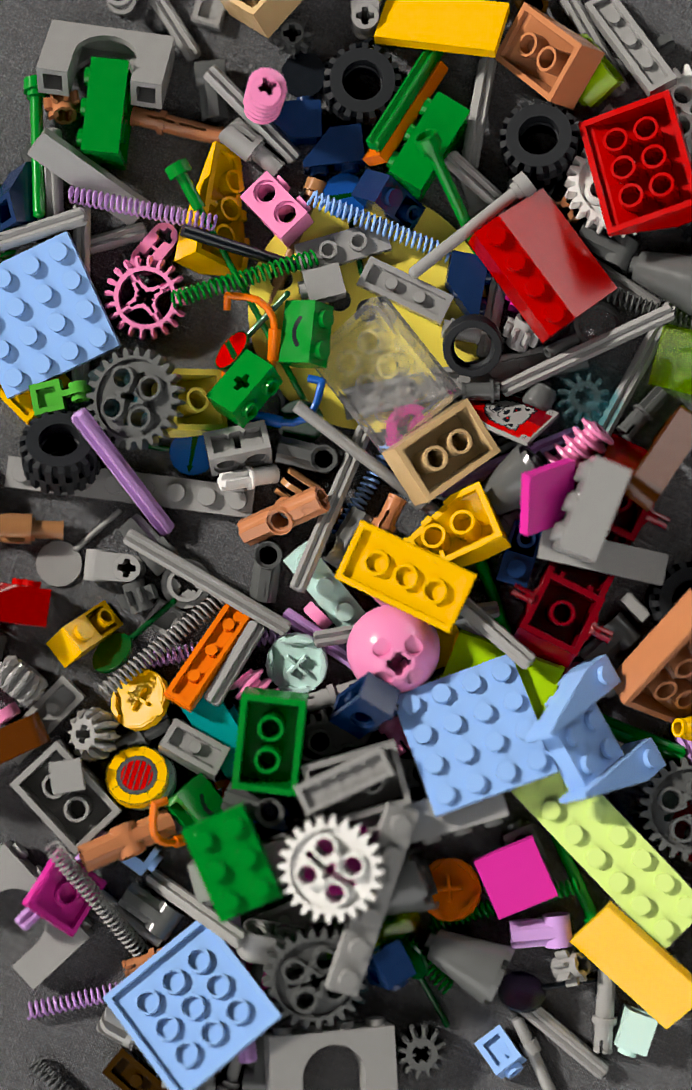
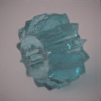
M576 372L573 375V381L568 378L563 380L562 383L566 389L557 390V395L565 398L557 402V408L567 406L568 410L563 413L562 417L566 419L571 414H574L573 424L575 425L579 424L582 416L591 422L593 419L592 415L600 419L603 413L599 408H607L609 406L608 401L600 399L607 396L609 390L603 389L599 391L598 387L603 383V380L599 378L595 383H592L593 375L590 372L586 374L584 381L581 374ZM581 392L587 394L585 398H590V401H587L584 405L578 403L580 399L576 400V396Z

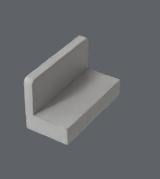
M174 718L159 744L158 752L196 774L202 773L205 778L213 782L231 748Z

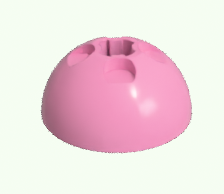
M388 604L372 609L356 622L348 637L346 653L349 666L357 679L370 672L399 689L400 693H405L425 684L433 675L439 662L440 641L435 626Z

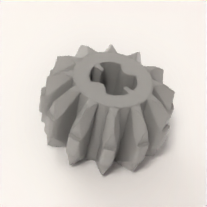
M7 656L3 662H0V688L18 702L29 706L42 697L45 693L44 690L48 686L47 680L43 675L16 656Z
M91 707V709L77 711V717L70 719L72 729L67 731V733L71 735L68 745L74 747L73 755L82 757L86 761L104 760L109 758L110 752L117 749L114 741L120 737L115 731L119 723L113 721L112 713L98 707Z

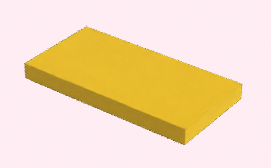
M386 0L374 34L375 44L496 58L510 12V5L506 2L488 0Z
M361 520L334 578L450 634L478 574L365 520Z
M612 901L599 911L570 940L580 952L666 1030L692 1009V974Z

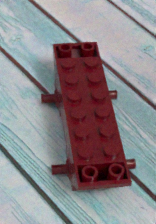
M612 433L611 438L614 444H606V451L600 457L631 469L633 473L647 453V450ZM623 494L605 540L630 546L635 541L641 527L648 521L665 530L671 518L655 511V503L648 511H645ZM548 561L533 591L516 583L510 594L527 602L512 635L534 653L536 657L564 666V674L575 656H578L583 643L591 635L607 644L610 642L611 638L600 632L612 637L614 631L597 623L598 613L615 576Z

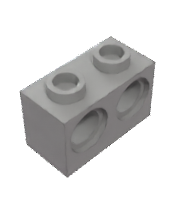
M265 420L247 423L244 428L237 425L203 433L212 477L218 476L223 472L242 470L246 465L254 468L273 464L272 449Z

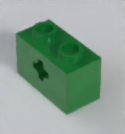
M246 349L206 396L217 412L241 428H244L250 420L256 417L259 409L277 392L283 381L272 364Z

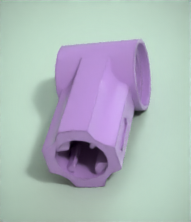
M551 912L545 913L542 917L509 920L511 947L518 949L545 946L548 949H561L573 946L570 942L572 939L570 913Z

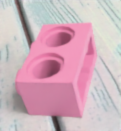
M266 171L240 198L288 248L314 223L308 213L312 209L310 206H307V203L300 196L294 199L288 193L291 187L281 176L278 175L274 179ZM275 192L272 200L263 202L264 197L268 193ZM296 213L295 218L291 222H283L287 214Z

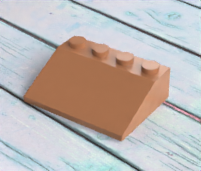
M691 588L616 670L621 682L614 687V690L623 705L672 723L676 718L692 716Z

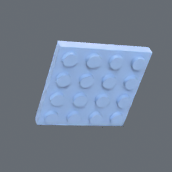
M68 231L0 263V384L7 399H12L29 391V385L50 381L122 347Z
M507 655L497 657L399 694L397 715L435 818L552 776L558 772L552 755L546 750L541 740L529 743L525 740L534 722L538 720L516 665Z
M198 921L193 922L102 997L169 1090H197L283 1018L225 940Z

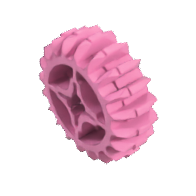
M148 255L146 265H143L140 256H135V267H132L131 263L125 260L123 261L124 267L127 269L125 273L117 267L113 270L120 277L118 281L112 278L107 279L108 284L115 286L114 291H104V295L113 296L114 301L105 303V308L115 307L116 312L109 315V319L115 320L118 317L122 319L117 325L118 330H122L128 324L130 326L127 331L129 337L135 334L136 329L140 330V340H145L146 331L150 330L152 339H157L158 333L156 329L158 328L161 329L164 335H168L169 329L166 326L168 322L175 328L179 326V323L173 319L174 315L176 314L179 317H185L186 315L184 311L178 310L179 302L175 294L176 309L171 303V307L164 317L160 313L158 307L159 298L169 290L171 292L172 290L178 291L179 288H177L176 284L184 280L182 275L174 279L171 277L176 270V267L173 265L167 271H164L163 268L166 260L162 258L158 261L156 267L153 266V256ZM144 271L154 272L166 281L155 287H148L141 280L138 273ZM130 278L135 295L127 304L122 305V289ZM139 285L148 293L156 292L160 289L159 292L154 294V299H151L154 301L151 305L154 311L147 303L133 306L134 303L139 301L138 296H141L139 293L142 290ZM181 299L182 304L186 305L185 300ZM143 308L152 316L155 323L142 324L134 321L127 314Z

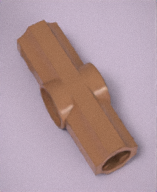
M318 485L291 497H280L275 504L239 520L237 523L239 536L244 543L252 546L275 535H286L293 527L328 512L330 509L329 497L325 490ZM279 513L284 514L288 519L283 518Z
M167 809L158 811L157 816L158 832L165 839L177 834L175 823ZM149 816L136 822L130 820L110 829L108 834L77 846V850L83 867L89 873L117 860L125 861L145 852L147 847L157 843L150 835Z

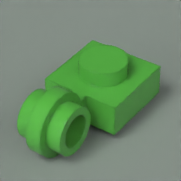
M59 378L29 385L34 416L41 417V414L46 412L51 415L54 414V411L61 410V412L68 411L66 398H71L72 403H82L90 400L86 397V394L92 393L91 386L87 385L86 380H77L68 383L69 389L64 390L62 380Z

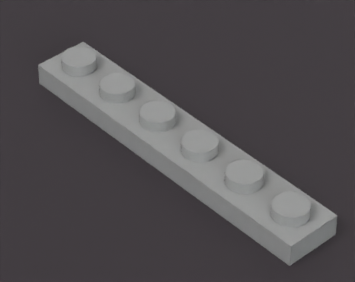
M386 801L372 842H379L380 844L374 851V855H384L383 861L376 864V866L384 868L385 873L382 876L375 877L382 881L383 885L381 889L371 888L378 896L375 901L365 898L369 905L366 911L357 906L358 915L354 919L348 913L324 984L327 990L354 997L358 996L420 814L416 809Z

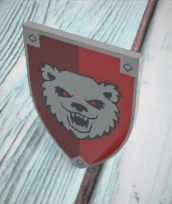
M500 393V400H494V403H490V400L470 401L485 427L490 430L493 436L499 437L501 435L525 446H528L559 417V413L554 410L542 411L524 404L521 397L513 395L505 397L503 393Z

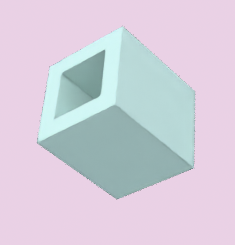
M623 1003L613 1032V1043L618 1047L617 1051L632 1058H636L637 1054L647 1057L658 1022L646 1011Z

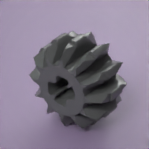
M422 1023L421 1031L417 1032L416 1026L411 1024L409 1026L411 1035L401 1031L399 1037L404 1043H395L396 1051L400 1053L396 1056L397 1064L405 1063L403 1067L405 1074L415 1069L416 1079H420L422 1071L425 1070L428 1078H432V1067L440 1071L444 1068L439 1059L448 1058V1052L442 1049L447 1045V1041L445 1038H438L440 1034L438 1028H434L428 1033V1024ZM426 1046L427 1054L420 1053L416 1056L415 1048L422 1049Z

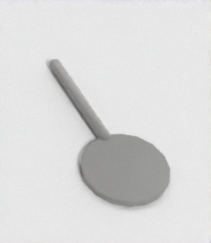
M117 509L75 546L61 540L53 541L43 546L36 559V569L40 578L48 585L56 587L67 586L74 582L80 575L83 566L79 550L121 515L122 510Z

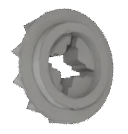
M185 559L186 561L192 563L193 565L197 566L203 571L209 573L201 563L192 559ZM168 569L164 571L161 579L162 592L168 601L172 598L177 599V603L174 606L183 609L193 608L196 605H200L201 601L208 597L209 593L195 586L198 589L197 592L187 589L179 596L182 585L178 582L179 580L175 579V576L178 575Z

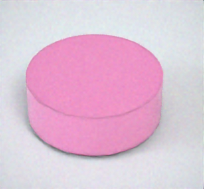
M312 601L303 608L304 612L322 630L328 629L333 624Z
M16 702L0 710V727L21 713Z

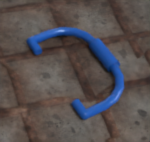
M309 374L307 382L317 384L314 400L310 406V409L316 412L322 400L326 380L323 377ZM258 411L256 417L250 420L251 422L265 420L267 426L280 429L282 426L294 427L306 422L300 416L294 419H284V416Z

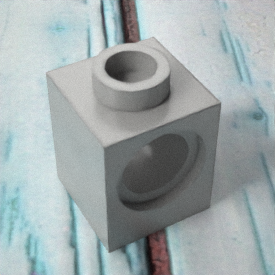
M338 262L302 271L303 281L298 282L302 300H317L328 303L346 298V288Z

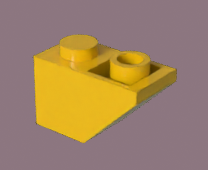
M104 600L63 626L46 644L64 668H66L113 634L123 623Z

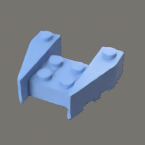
M606 654L581 661L561 676L557 683L559 687L554 696L549 697L544 705L546 710L540 720L534 722L525 738L527 743L541 740L546 750L552 755L556 768L569 790L558 799L560 804L590 798L648 781L666 766L652 737L625 743L620 747L596 702L621 682Z

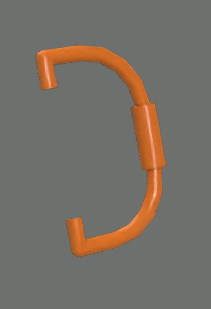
M225 292L223 310H231V300L249 301L256 303L264 309L269 317L271 326L268 329L267 360L276 368V363L279 360L281 329L278 328L277 316L270 304L261 297L249 293ZM227 370L221 371L222 377L227 372Z
M229 779L213 783L216 790L222 788V798H224L230 783ZM167 797L152 801L150 804L149 828L150 835L154 841L164 847L173 846L174 848H179L187 845L182 833L172 836L171 839L161 837L157 828L158 807L168 805L169 800Z

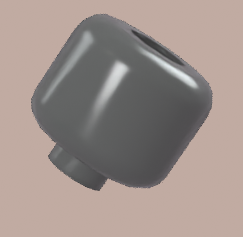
M543 380L526 389L522 396V402L536 409L547 411L552 408L557 398V393L551 388L553 385L550 382Z

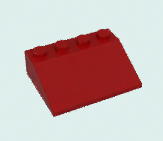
M669 89L578 123L609 237L678 227L692 222V160L678 111Z
M544 188L498 215L476 231L468 242L542 344L617 289V286Z

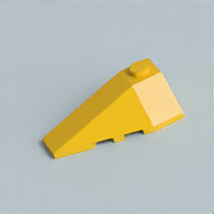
M215 141L210 148L196 190L205 204V207H203L207 216L209 213L212 215V225L214 223V215L217 214L218 216L217 224L214 228L217 235L250 245L249 238H245L244 221H247V212L242 210L240 198L241 192L244 191L241 158L225 145ZM189 205V208H188L187 217H186V220H185V223H186V224L188 223L189 211H190L191 209L193 210V208L191 207V205ZM196 212L193 213V218H192V221H191L192 225L194 224V218H195V213H196ZM199 215V220H198V223H197V224H198V227H199V225H200V220H201L200 215ZM179 233L174 262L198 274L232 275L218 248L181 237ZM227 251L237 271L241 270L243 272L245 268L247 269L248 258Z
M479 481L451 494L442 502L444 505L431 517L427 516L420 522L422 525L408 538H403L461 567L483 561L511 547L500 519Z

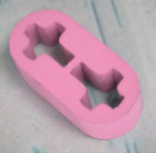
M165 222L154 226L132 252L130 258L132 267L136 266L135 256L142 255L146 257L152 250L154 251L151 255L154 257L153 266L157 267L158 261L161 258L166 260L177 247L179 235L176 228L170 223L167 224ZM170 231L172 241L169 244L164 241L156 248L155 246L160 241L158 234L160 232L166 234ZM144 271L139 272L138 274L141 276H149L154 274V272Z

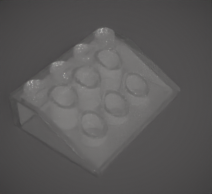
M386 296L371 297L331 335L327 368H315L319 375L325 378L327 385L381 453L432 419L462 393L460 388Z

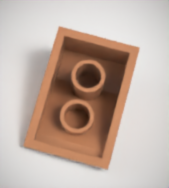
M524 2L501 43L495 59L549 102L574 109L605 53L579 34Z

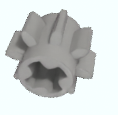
M518 313L515 319L508 317L501 334L507 337L506 345L518 352H526L529 346L535 349L539 338L522 315Z
M574 945L554 952L555 958L551 962V971L558 982L565 980L566 988L579 986L580 982L587 981L586 976L590 972L591 964L590 960L582 952L576 953Z

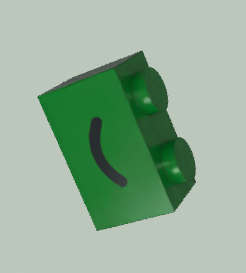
M285 300L279 363L295 368H327L330 355L331 328L334 322V306L317 300Z
M199 773L168 799V805H165L166 809L182 828L224 810L221 809L223 798L216 791L214 784L205 778L202 773Z

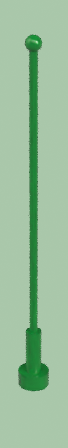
M185 157L169 165L164 170L170 181L177 179L194 212L199 211L201 217V214L205 212L203 209L205 204L188 175L192 167ZM206 214V216H205V221H204L205 226H206V222H207V214ZM215 229L210 232L217 235ZM218 249L230 272L237 274L238 271L227 251ZM240 277L243 288L240 289L241 292L249 293L244 282ZM247 301L258 321L262 315L256 304ZM264 323L261 328L268 339L269 328ZM281 363L299 398L307 400L289 365Z

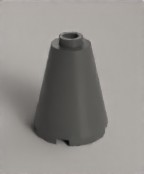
M644 250L641 251L639 256L634 255L628 272L632 273V280L692 317V255Z
M532 442L528 446L518 443L481 483L497 516L521 507L522 473L547 465V460L540 451L534 454L529 448L534 445Z
M413 847L406 852L385 916L436 909L440 905L439 901L433 902L432 895L438 893L437 887L426 860L419 861L416 854L421 852L417 847Z
M442 929L439 930L438 934L431 932L424 946V950L428 951L426 958L487 1008H489L516 950L510 946Z

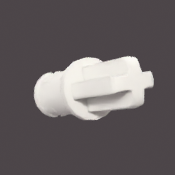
M275 464L254 468L246 465L242 470L220 473L217 483L221 491L241 488L253 490L255 486L278 483L280 472Z

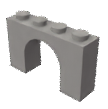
M52 19L36 66L39 93L69 97L77 72L83 66L91 63V56L129 60L133 69L130 79L131 105L162 109L175 63V36Z
M11 840L0 846V892L7 889H21L29 892L43 871V868L39 865L34 866L27 859L29 854L20 843H13ZM86 916L72 938L46 921L40 940L12 967L34 990L94 933L90 928L93 926L92 922Z
M380 1016L365 1018L366 1023L356 1024L351 1019L334 1021L335 1026L323 1027L321 1024L320 1029H317L315 1022H310L307 1029L304 1028V1025L303 1029L292 1030L290 1025L273 1026L271 1032L263 1033L266 1090H303V1072L308 1060L316 1051L329 1045H342L353 1051L358 1062L360 1090H398L395 1026Z

